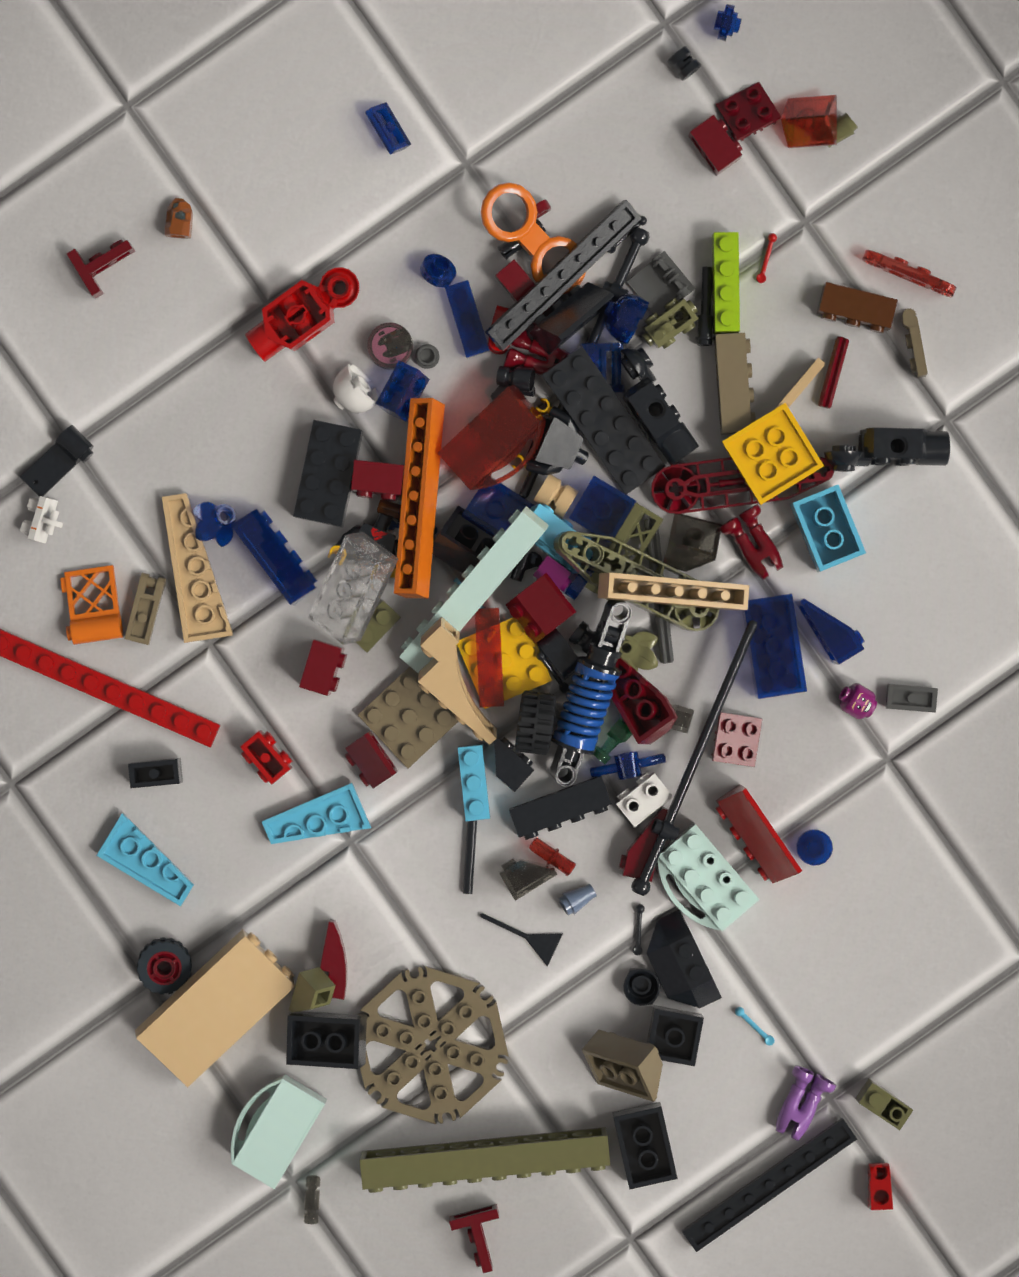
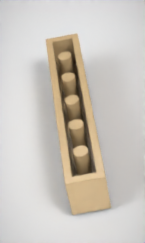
M599 573L598 598L725 610H748L749 585L621 573Z

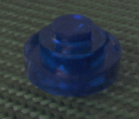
M726 4L724 11L718 10L713 29L719 31L718 40L726 41L727 36L732 37L733 32L738 33L742 19L737 18L738 12H734L735 5Z
M439 254L427 255L420 266L423 278L436 287L443 288L449 286L457 273L453 263L448 258Z
M810 829L803 832L796 843V852L799 858L812 866L825 863L831 857L833 851L830 837L818 829Z

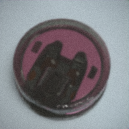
M383 323L377 326L369 335L367 349L372 361L383 369L394 370L404 366L410 360L413 353V341L410 333L403 326L397 323Z

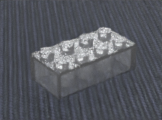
M364 532L345 535L308 618L342 645L361 641L398 558Z

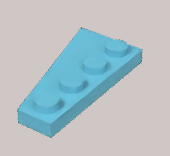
M353 783L262 821L271 844L372 828Z
M124 813L121 814L96 855L179 906H182L194 886Z

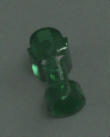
M621 718L606 733L609 737L602 747H595L594 756L605 765L611 759L609 753L619 743L626 742L632 735L628 726Z

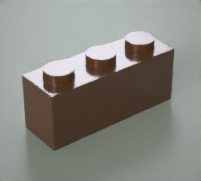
M826 282L823 285L816 314L822 315L821 318L827 321L836 322V318L845 320V324L851 327L859 328L860 324L869 326L870 331L883 334L884 330L888 331L891 329L898 300Z

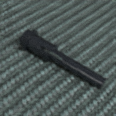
M707 266L702 267L701 315H698V336L695 337L698 346H712V342L715 339L712 337L713 316L710 315L712 267Z

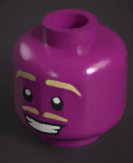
M854 683L842 689L839 695L841 700L840 707L842 711L856 719L868 718L876 709V696L873 691L863 685Z

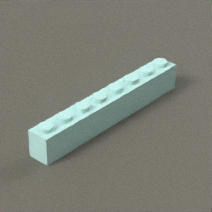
M527 506L522 512L518 509L508 520L511 525L506 531L501 528L493 537L495 544L490 549L486 546L477 556L480 560L475 567L470 564L461 575L465 578L460 585L456 582L446 593L449 598L445 603L439 601L431 611L434 616L429 621L424 619L415 629L419 632L414 639L409 636L400 647L404 651L399 658L417 673L434 658H429L421 650V636L441 617L460 632L548 528L549 525Z

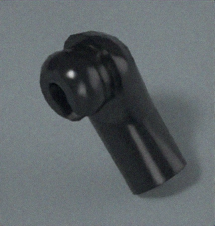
M536 552L526 553L513 568L510 578L521 582L525 570L541 565V555Z

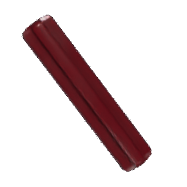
M837 337L835 340L818 406L830 409L832 407L849 344V339Z

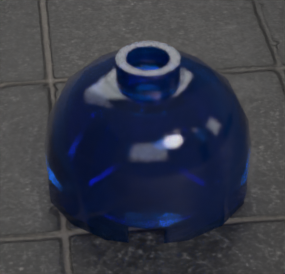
M624 294L619 296L615 302L610 301L604 310V314L607 315L605 325L609 334L617 341L628 344L638 328L637 325L640 319H643L649 302L635 294Z

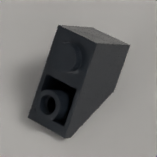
M497 737L494 740L496 776L511 790L516 792L534 771L531 767L534 762L524 753L521 756L513 751L515 746L507 738L504 737L501 740Z

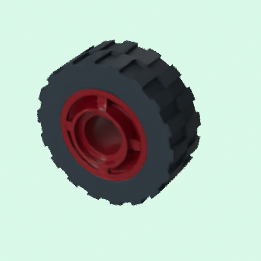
M165 937L158 940L154 939L151 943H147L143 951L141 950L137 963V973L139 974L140 981L143 982V986L149 988L151 992H157L160 995L172 994L174 991H177L188 981L192 969L191 956L188 953V949L181 942H177L173 938L166 939ZM162 961H167L171 964V968L167 971H162L158 968V964Z

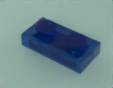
M387 102L371 107L365 112L390 155L402 151L411 145Z

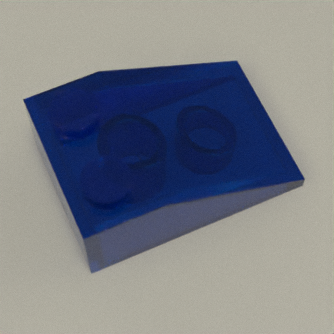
M806 599L795 601L833 664L840 665L864 650L862 643L865 641L858 630H853Z

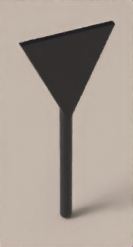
M484 913L480 914L481 918L525 938L548 967L563 933L526 934Z

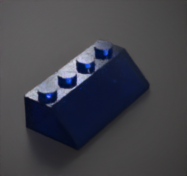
M255 509L234 522L231 527L288 603L294 606L317 589L314 583L318 580L309 569L306 572L300 565L303 560L295 550L289 551L285 545L288 540L280 530L274 531L270 525L273 523V520L265 510L260 512L258 509Z

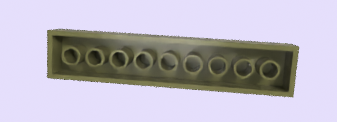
M606 1127L362 1151L360 1157L362 1190L368 1189L370 1193L381 1192L386 1187H393V1190H404L408 1188V1185L418 1184V1188H427L437 1182H442L443 1185H455L457 1180L477 1183L481 1182L482 1178L488 1177L498 1181L507 1179L508 1175H517V1178L531 1177V1173L541 1172V1175L549 1176L555 1175L556 1171L566 1170V1173L581 1172V1168L591 1167V1171H600L606 1169L605 1166H610Z

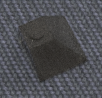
M674 514L663 563L677 570L687 572L715 561L721 534L719 527L722 524L683 514Z
M514 858L502 864L503 870L499 872L515 901L557 875V870L554 866L524 859L515 861Z

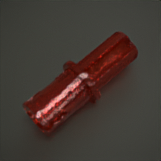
M535 838L529 846L532 852L547 861V865H553L566 876H569L576 866L575 862L559 853L558 848H552L539 838Z

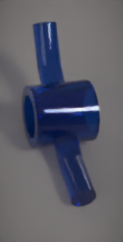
M638 751L614 755L615 763L591 767L590 774L592 777L617 773L618 780L642 776L641 768L665 763L666 757L662 753L639 758Z

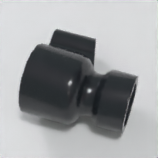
M499 366L496 376L497 385L507 386L510 384L514 390H517L519 395L534 397L535 368L517 366L514 370H511L509 367Z

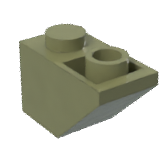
M320 967L299 972L289 1007L291 1013L311 1010L331 1003L336 985Z
M869 1078L855 1098L859 1104L898 1130H901L913 1112L912 1108Z

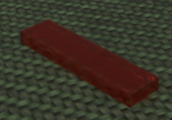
M499 608L478 609L475 613L479 708L504 706Z

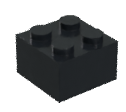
M654 1005L647 1043L654 1045L658 1049V1054L662 1061L695 1067L704 1017L700 1013Z

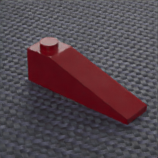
M621 657L617 659L616 667L622 670V674L615 681L616 688L611 690L613 693L612 700L638 744L651 745L670 731L678 716L667 697Z

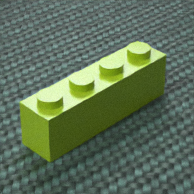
M714 232L712 235L713 335L740 332L739 232Z

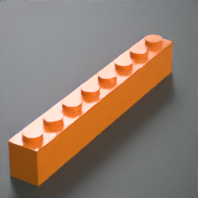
M410 398L394 594L405 598L429 599L445 404L434 398Z

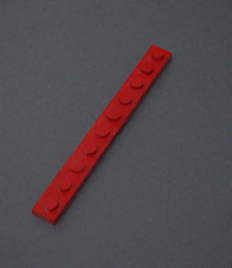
M0 629L1 657L205 746L212 747L221 727L220 724Z

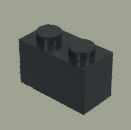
M181 758L128 764L130 788L180 784L183 782Z

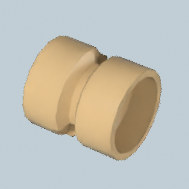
M550 474L533 501L541 505L550 506L554 510V514L563 518L579 491L568 484L562 486L561 480Z

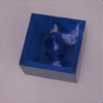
M593 476L568 520L592 534L615 538L636 500L598 477Z

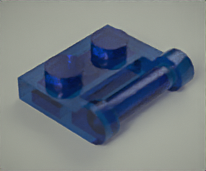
M624 342L580 343V346H583L605 380L606 351H611L612 384L609 385L615 393L624 392V384H621L620 361Z

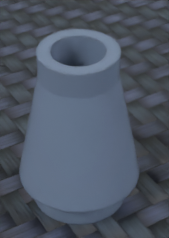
M588 884L584 887L562 893L563 896L558 898L567 915L572 913L575 915L597 895L593 887Z

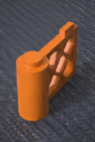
M114 566L64 572L65 577L60 578L62 593H67L70 614V626H66L68 641L72 640L73 644L77 645L123 638V624L120 616ZM109 572L110 581L104 589L93 582L99 573ZM93 574L90 579L87 576H85ZM82 576L88 582L78 592L72 588L71 577ZM91 584L102 591L93 603L83 596ZM110 587H111V594H109V593L107 592ZM73 592L77 594L75 599L73 598ZM106 594L112 599L113 609L102 610L96 605ZM80 598L91 605L85 613L75 614V604ZM94 608L98 610L96 612H91Z

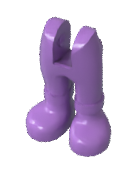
M795 1065L792 1070V1074L796 1078L795 1084L793 1083L790 1088L791 1091L781 1107L777 1118L776 1131L783 1134L790 1120H793L796 1124L791 1138L798 1141L808 1129L815 1115L817 1105L822 1099L820 1095L824 1092H833L837 1085L824 1076L816 1074L802 1107L798 1109L802 1096L806 1091L805 1088L812 1081L814 1073L809 1069Z

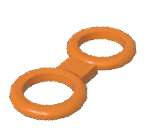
M510 182L498 184L487 193L482 202V223L488 233L497 240L504 242L517 241L532 257V276L535 282H537L544 276L541 265L542 259L548 250L560 246L570 251L577 243L570 238L562 236L550 238L536 223L538 213L536 202L531 193L524 187ZM504 193L516 194L526 206L525 222L519 229L513 232L501 230L496 226L492 218L493 203ZM585 273L563 294H568L575 286L580 285L585 277Z

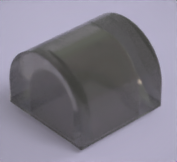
M675 704L673 709L678 718L671 729L688 734L695 710Z

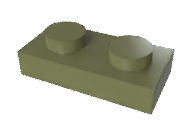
M383 600L353 631L350 637L368 653L401 617Z

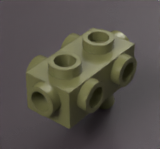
M674 298L664 305L666 310L660 315L655 312L644 320L646 325L642 327L645 331L642 337L650 347L655 345L656 348L662 346L665 349L676 341L674 337L680 332L686 334L696 326L694 322L699 318L695 313L698 310L690 300L686 302L685 299L678 301ZM677 311L683 314L682 319L679 321L674 318Z

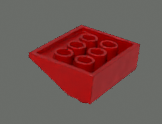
M739 784L716 800L719 805L715 808L723 820L728 818L732 824L729 830L737 841L740 838L746 845L743 848L744 852L751 861L756 859L760 865L757 871L764 881L769 879L772 883H776L802 872L798 863L744 786Z

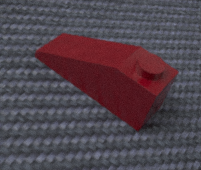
M660 808L627 849L626 855H621L619 869L623 870V876L640 878L657 838V834L651 832L653 822L656 818L660 820L665 819L667 808ZM653 870L652 875H651V877H650V879H649L650 882H652L654 870Z

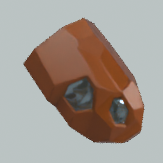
M175 198L169 204L165 224L166 237L191 239L193 212L190 204L184 199Z

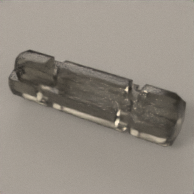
M315 1175L306 1177V1187L308 1189H305L304 1210H307V1213H304V1223L310 1225L317 1224L319 1213H316V1210H319L320 1190H318V1187H320L321 1178Z

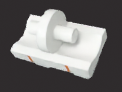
M42 496L39 498H29L27 508L29 511L35 512L33 521L24 520L20 532L26 534L28 539L46 543L48 534L53 535L55 526L60 528L63 526V523L57 521L59 512L55 510L58 501Z

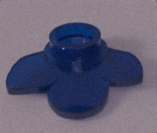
M203 502L192 509V514L200 520L195 529V538L197 540L209 541L215 538L220 547H224L232 540V525L236 521V513L230 505L220 504L216 506L211 502ZM221 512L226 515L225 521L220 518Z

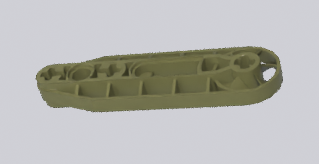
M567 531L561 532L554 539L555 551L588 583L597 587L599 582L593 580L585 572L587 568L598 574L621 573L638 575L637 573H640L644 576L664 577L662 574L664 569L678 575V579L697 580L613 537ZM599 540H608L616 544L612 551L598 544ZM568 544H570V545H572V546H574V547H573V548H568ZM588 548L593 552L591 561L586 557ZM624 548L636 554L635 560L632 561L620 555L621 549ZM643 558L658 565L655 572L641 565ZM601 561H611V562H610L611 565H609V564H607V563H605V562H602V563H601ZM627 601L688 631L706 630L714 624L720 610L661 604L665 606L662 614L649 608V603L642 602L641 604L639 602ZM708 612L712 613L711 617L707 616ZM681 614L685 616L682 620L679 617ZM692 618H699L700 628H694Z

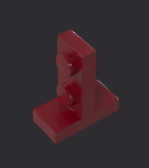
M119 240L110 246L111 250L103 255L101 252L89 258L90 263L88 264L84 262L76 249L67 253L70 261L95 299L104 293L94 277L136 252L128 240L124 242Z
M497 1204L449 1216L451 1231L471 1226L470 1229H467L471 1244H476L477 1252L474 1253L476 1266L482 1267L483 1273L493 1271V1264L482 1223L499 1218Z

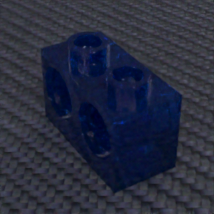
M398 361L375 404L386 413L407 422L410 398H420L430 379L419 369Z

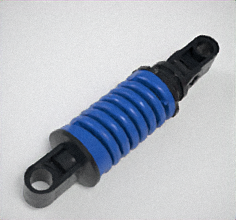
M609 599L606 602L595 631L594 640L588 644L587 656H579L577 658L575 672L581 674V676H572V681L576 684L569 685L571 692L566 694L568 701L563 703V708L566 710L560 712L561 718L565 720L560 719L557 721L558 728L551 737V741L557 744L558 747L550 766V774L561 786L567 787L576 781L584 754H595L598 734L601 732L600 726L604 723L603 717L607 715L606 709L610 706L609 700L613 697L611 690L616 688L615 681L622 674V670L616 667L617 659L621 658L622 653L619 650L624 642L626 630L632 616V609L625 601ZM622 605V613L620 615L614 616V609L617 606ZM568 768V773L564 777H558L560 770Z

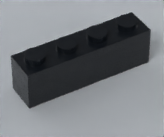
M600 775L509 808V812L518 837L524 836L525 840L538 836V831L547 828L548 832L561 828V823L570 820L571 823H575L585 819L584 814L593 811L594 815L605 812L608 810L607 806L612 803Z

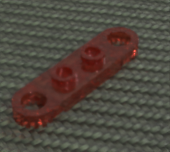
M866 250L862 258L864 262L871 266L874 264V267L881 268L883 271L926 289L930 288L934 292H938V294L942 292L943 296L953 297L957 287L953 284L930 275L931 271L918 266L916 269L908 266L909 262L902 258L895 257L892 259L871 250Z

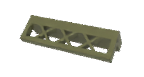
M635 503L615 539L627 544L630 538L639 536L641 542L639 551L644 553L664 519ZM644 514L656 520L651 530L642 532L639 522ZM636 527H637L638 533L633 534V532L635 531V529H636ZM648 534L646 539L643 540V535ZM611 543L608 549L613 551L616 544ZM625 549V553H626V554H623V555H622V556H624V557H626V558H628V559H630V556L635 555V557H634V559H633L632 561H634L635 558H636V556H637L636 554H634V553H632V552L629 553V551L626 550V549ZM601 561V563H602V562H605V563L611 565V564H610L611 561ZM594 572L591 578L599 582V574ZM590 583L586 584L585 588L598 594L597 586Z

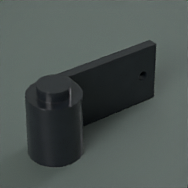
M71 425L58 436L55 444L20 478L39 497H43L80 461L86 462L93 455L92 449L94 446L74 425Z

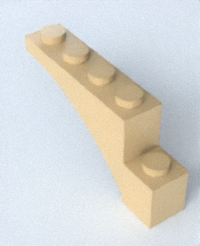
M441 617L421 636V650L429 658H434L419 671V686L424 692L434 695L441 707L450 709L455 714L458 722L462 725L467 724L479 740H485L490 745L497 739V728L477 707L461 675L456 646L459 643L460 632Z

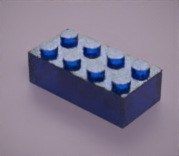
M792 594L748 600V610H742L745 629L751 620L756 621L758 624L748 647L756 699L807 692Z

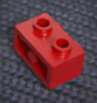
M260 730L240 746L243 750L241 755L249 764H255L259 769L257 774L265 783L269 781L272 785L293 768L290 765L292 759L284 750L279 752L274 746L277 743L268 731L264 733Z

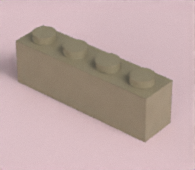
M745 333L717 334L714 336L720 434H735L756 421L755 412H751L750 402H754L753 387L749 388L748 378H752V364L747 363V353H751L750 338L746 339Z

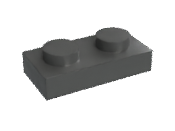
M888 684L886 709L936 713L938 688Z

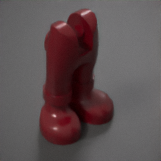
M525 330L511 343V346L528 350L530 353L546 358L547 361L533 358V356L522 354L510 348L503 366L509 367L511 370L515 366L535 368V374L541 376L542 373L570 353L558 348L551 355H548L534 338L532 340L528 337Z
M756 504L738 516L749 529L748 531L754 538L758 549L749 540L747 533H744L737 517L732 518L720 526L719 529L722 534H730L735 538L734 542L738 545L747 564L757 576L764 580L769 577V574L761 562L763 559L768 557L770 563L777 571L783 568V563L772 539L764 531L762 524H758L757 518L761 513V508Z

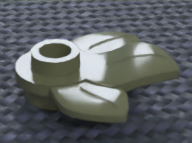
M645 631L637 632L633 636H625L623 644L629 643L630 650L623 652L621 646L619 651L622 653L621 657L636 671H638V668L651 670L658 666L657 658L651 650L658 642V637Z

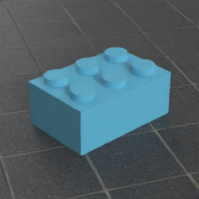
M839 484L790 504L817 572L866 553Z

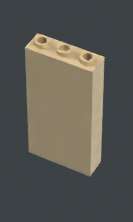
M242 929L135 1029L136 1039L187 1087L295 987L293 980L295 975L285 965L281 967L276 962L278 958L269 949L265 951L259 945L261 943L260 940L252 932L247 934Z

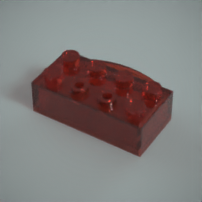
M515 385L508 386L437 454L470 490L491 487L508 480L526 466L539 447L547 421ZM529 439L534 442L530 452L515 469L498 479L492 478L493 472L507 466L521 453Z

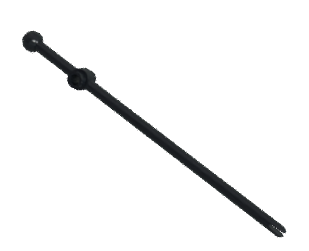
M637 227L631 232L630 239L632 244L613 284L606 281L603 289L610 291L614 297L600 312L584 348L590 358L616 302L624 304L629 291L623 289V285L640 247L647 244L650 238L649 232ZM559 403L558 408L567 412L562 404ZM528 472L519 493L522 499L529 496L538 474Z
M754 620L748 622L666 817L663 820L656 818L653 822L651 832L657 834V838L640 878L634 879L631 885L632 891L639 895L645 896L650 891L649 879L665 842L668 839L675 841L679 834L680 828L674 826L675 818L758 624Z

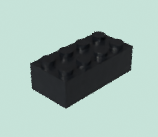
M313 420L293 517L343 528L351 493L354 460H358L363 436L362 430Z

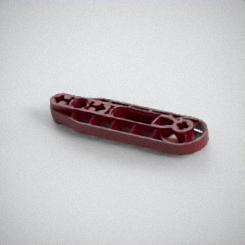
M731 457L665 467L655 475L651 484V495L654 503L660 510L668 514H685L759 504L757 501H753V494L743 477L710 483L709 478L740 474L739 470H724L723 461L732 460ZM819 457L824 465L823 468L828 470L824 473V477H821L819 472L812 473L810 475L812 479H809V476L794 484L797 485V493L778 498L776 495L774 499H770L765 503L788 500L830 480L834 474L833 466L826 458ZM720 462L721 472L700 475L699 464ZM695 465L696 475L685 466ZM682 470H684V473H683V475H682V478L679 479ZM698 480H704L705 493H700ZM745 482L744 488L710 492V487L742 485ZM673 483H676L677 487L682 488V492L678 493L680 496H675L673 492H669V487L672 488ZM815 483L814 485L804 490H801V484ZM688 486H697L695 489L687 490ZM663 490H664V492H661V493H654L655 491H663ZM748 492L750 502L729 505L728 494ZM724 495L725 505L704 508V497ZM683 497L690 505L688 508L681 500ZM699 498L701 508L690 510ZM669 500H671V506L669 510H667V505L669 503Z

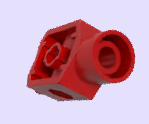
M337 267L327 271L322 276L318 287L303 280L299 281L262 308L263 321L245 333L247 340L264 362L285 347L293 351L298 350L335 323V308L349 306L357 299L359 281L356 275L349 269ZM339 282H344L346 284L345 292L339 295L336 294L334 291L335 285Z

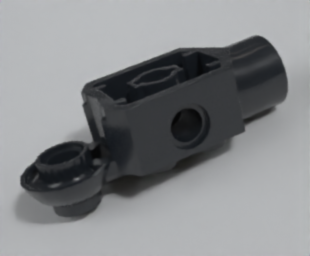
M642 347L638 350L632 348L621 349L624 358L620 361L633 380L636 378L640 380V382L627 390L623 399L654 445L663 453L669 464L673 465L697 449L699 445L685 424L679 422L678 419L681 416L673 404L669 406L665 401L667 395L659 384L654 385L657 379L650 370L654 365ZM650 406H657L661 411V415L657 417L652 416L648 408Z
M866 428L865 430H860L858 451H856V446L836 445L832 446V451L824 452V456L833 466V471L840 472L855 471V466L891 464V461H894V466H909L911 464L946 466L950 457V436L947 431H929L914 428ZM891 443L895 446L894 452L891 449Z

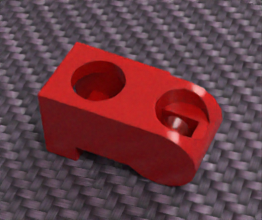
M868 1163V1208L870 1210H893L889 1163Z

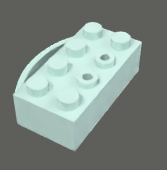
M694 822L679 834L675 841H671L660 853L657 867L661 882L668 896L681 912L703 926L723 931L760 900ZM671 874L683 896L692 905L705 913L703 918L692 914L677 900L667 883L666 875Z
M287 1075L279 1077L263 1086L249 1099L235 1124L231 1141L232 1165L275 1189L327 1099ZM266 1091L269 1092L270 1097L262 1103L253 1115L245 1139L240 1140L238 1138L239 1130L248 1109L260 1095Z

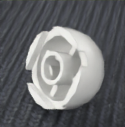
M348 364L340 370L333 381L334 402L342 410L346 409L356 414L364 413L380 402V396L376 387L373 390L370 389L367 382L371 380L353 364L351 366Z

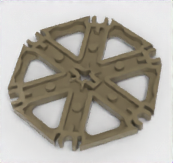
M419 966V975L417 977H412L409 969H406L405 976L407 980L405 981L401 971L360 1009V1011L369 1014L367 1016L366 1045L370 1041H376L405 1050V1052L381 1074H374L371 1071L366 1050V1063L360 1070L365 1089L374 1083L369 1088L368 1094L371 1095L374 1091L381 1093V1097L376 1103L381 1104L385 1098L388 1099L386 1104L382 1105V1108L436 1124L434 1114H438V1121L442 1124V1115L444 1113H450L452 1120L455 1121V1109H457L461 1118L502 1080L501 1078L494 1077L493 1074L500 1077L504 1076V1072L499 1071L496 1065L500 1062L507 1064L508 1060L505 1057H498V1055L509 1057L497 1002L495 1001L494 1004L487 1006V1004L492 1002L494 996L490 995L487 999H482L480 993L485 989L483 985L477 988L476 992L473 991L480 982L429 966H425L427 976H423L424 970ZM436 981L459 987L464 991V997L439 1020L431 992V985ZM395 991H404L407 995L413 1026L380 1016L378 1014V1007ZM486 1016L491 1021L495 1045L492 1049H486L457 1040L456 1038L479 1017ZM441 1036L435 1044L436 1050L433 1051L430 1048L421 1054L426 1047L425 1040L432 1041ZM448 1064L481 1074L484 1079L483 1084L467 1099L458 1100L455 1097ZM422 1070H424L431 1101L430 1106L426 1109L401 1103L397 1098L398 1092Z

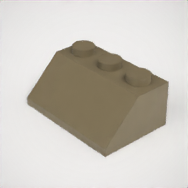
M598 1029L582 1048V1052L597 1084L654 1102L657 1099L663 1066L658 1049L650 1043L646 1044L633 1038H626L613 1032Z

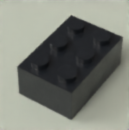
M305 1011L289 1014L287 1017L286 1065L347 1069L361 1068L366 1063L367 1015Z
M655 1102L612 1112L629 1190L678 1179L661 1103Z

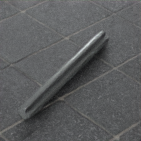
M653 518L645 519V531L651 530L656 520ZM658 529L647 547V552L649 556L662 562ZM649 561V569L655 572L658 565ZM654 603V610L663 614L665 606ZM655 616L660 662L663 664L672 663L674 656L670 623Z

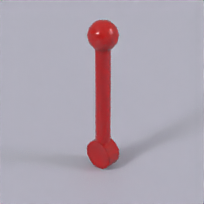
M770 233L767 237L769 242L761 272L756 277L758 283L766 281V268L773 243L777 240V235L774 233Z

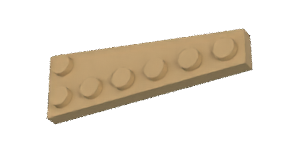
M187 493L162 497L184 643L233 636V631Z

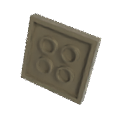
M411 667L407 668L358 714L363 722L407 769L458 723L455 714L450 709L441 707L434 695L428 694L421 689L418 682L419 673Z

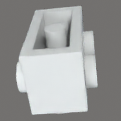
M646 772L636 780L638 784L632 790L627 787L616 796L619 799L615 802L634 827L673 797L654 772L651 775ZM651 786L656 787V792L653 794L648 793V789ZM631 802H637L635 809H629Z

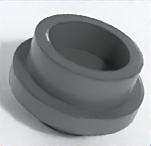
M424 344L416 350L415 360L420 367L430 369L439 362L440 355L435 346Z

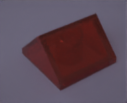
M836 95L788 98L780 118L788 148L837 145Z

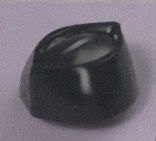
M630 968L623 985L625 996L635 1005H652L660 992L658 977L650 970Z

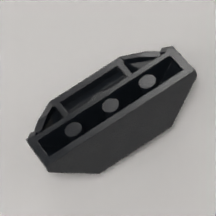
M680 909L657 919L646 954L667 998L697 1008H702L721 999L719 990Z

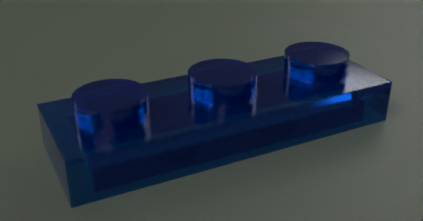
M466 280L445 287L466 358L490 352L469 281Z

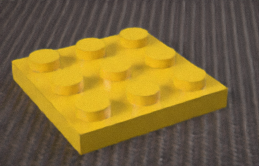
M786 403L721 442L759 505H762L824 467Z
M514 617L459 640L457 644L484 709L520 695L525 690L529 691L552 681L547 667L536 657L540 651L537 643H534L526 635L523 627Z

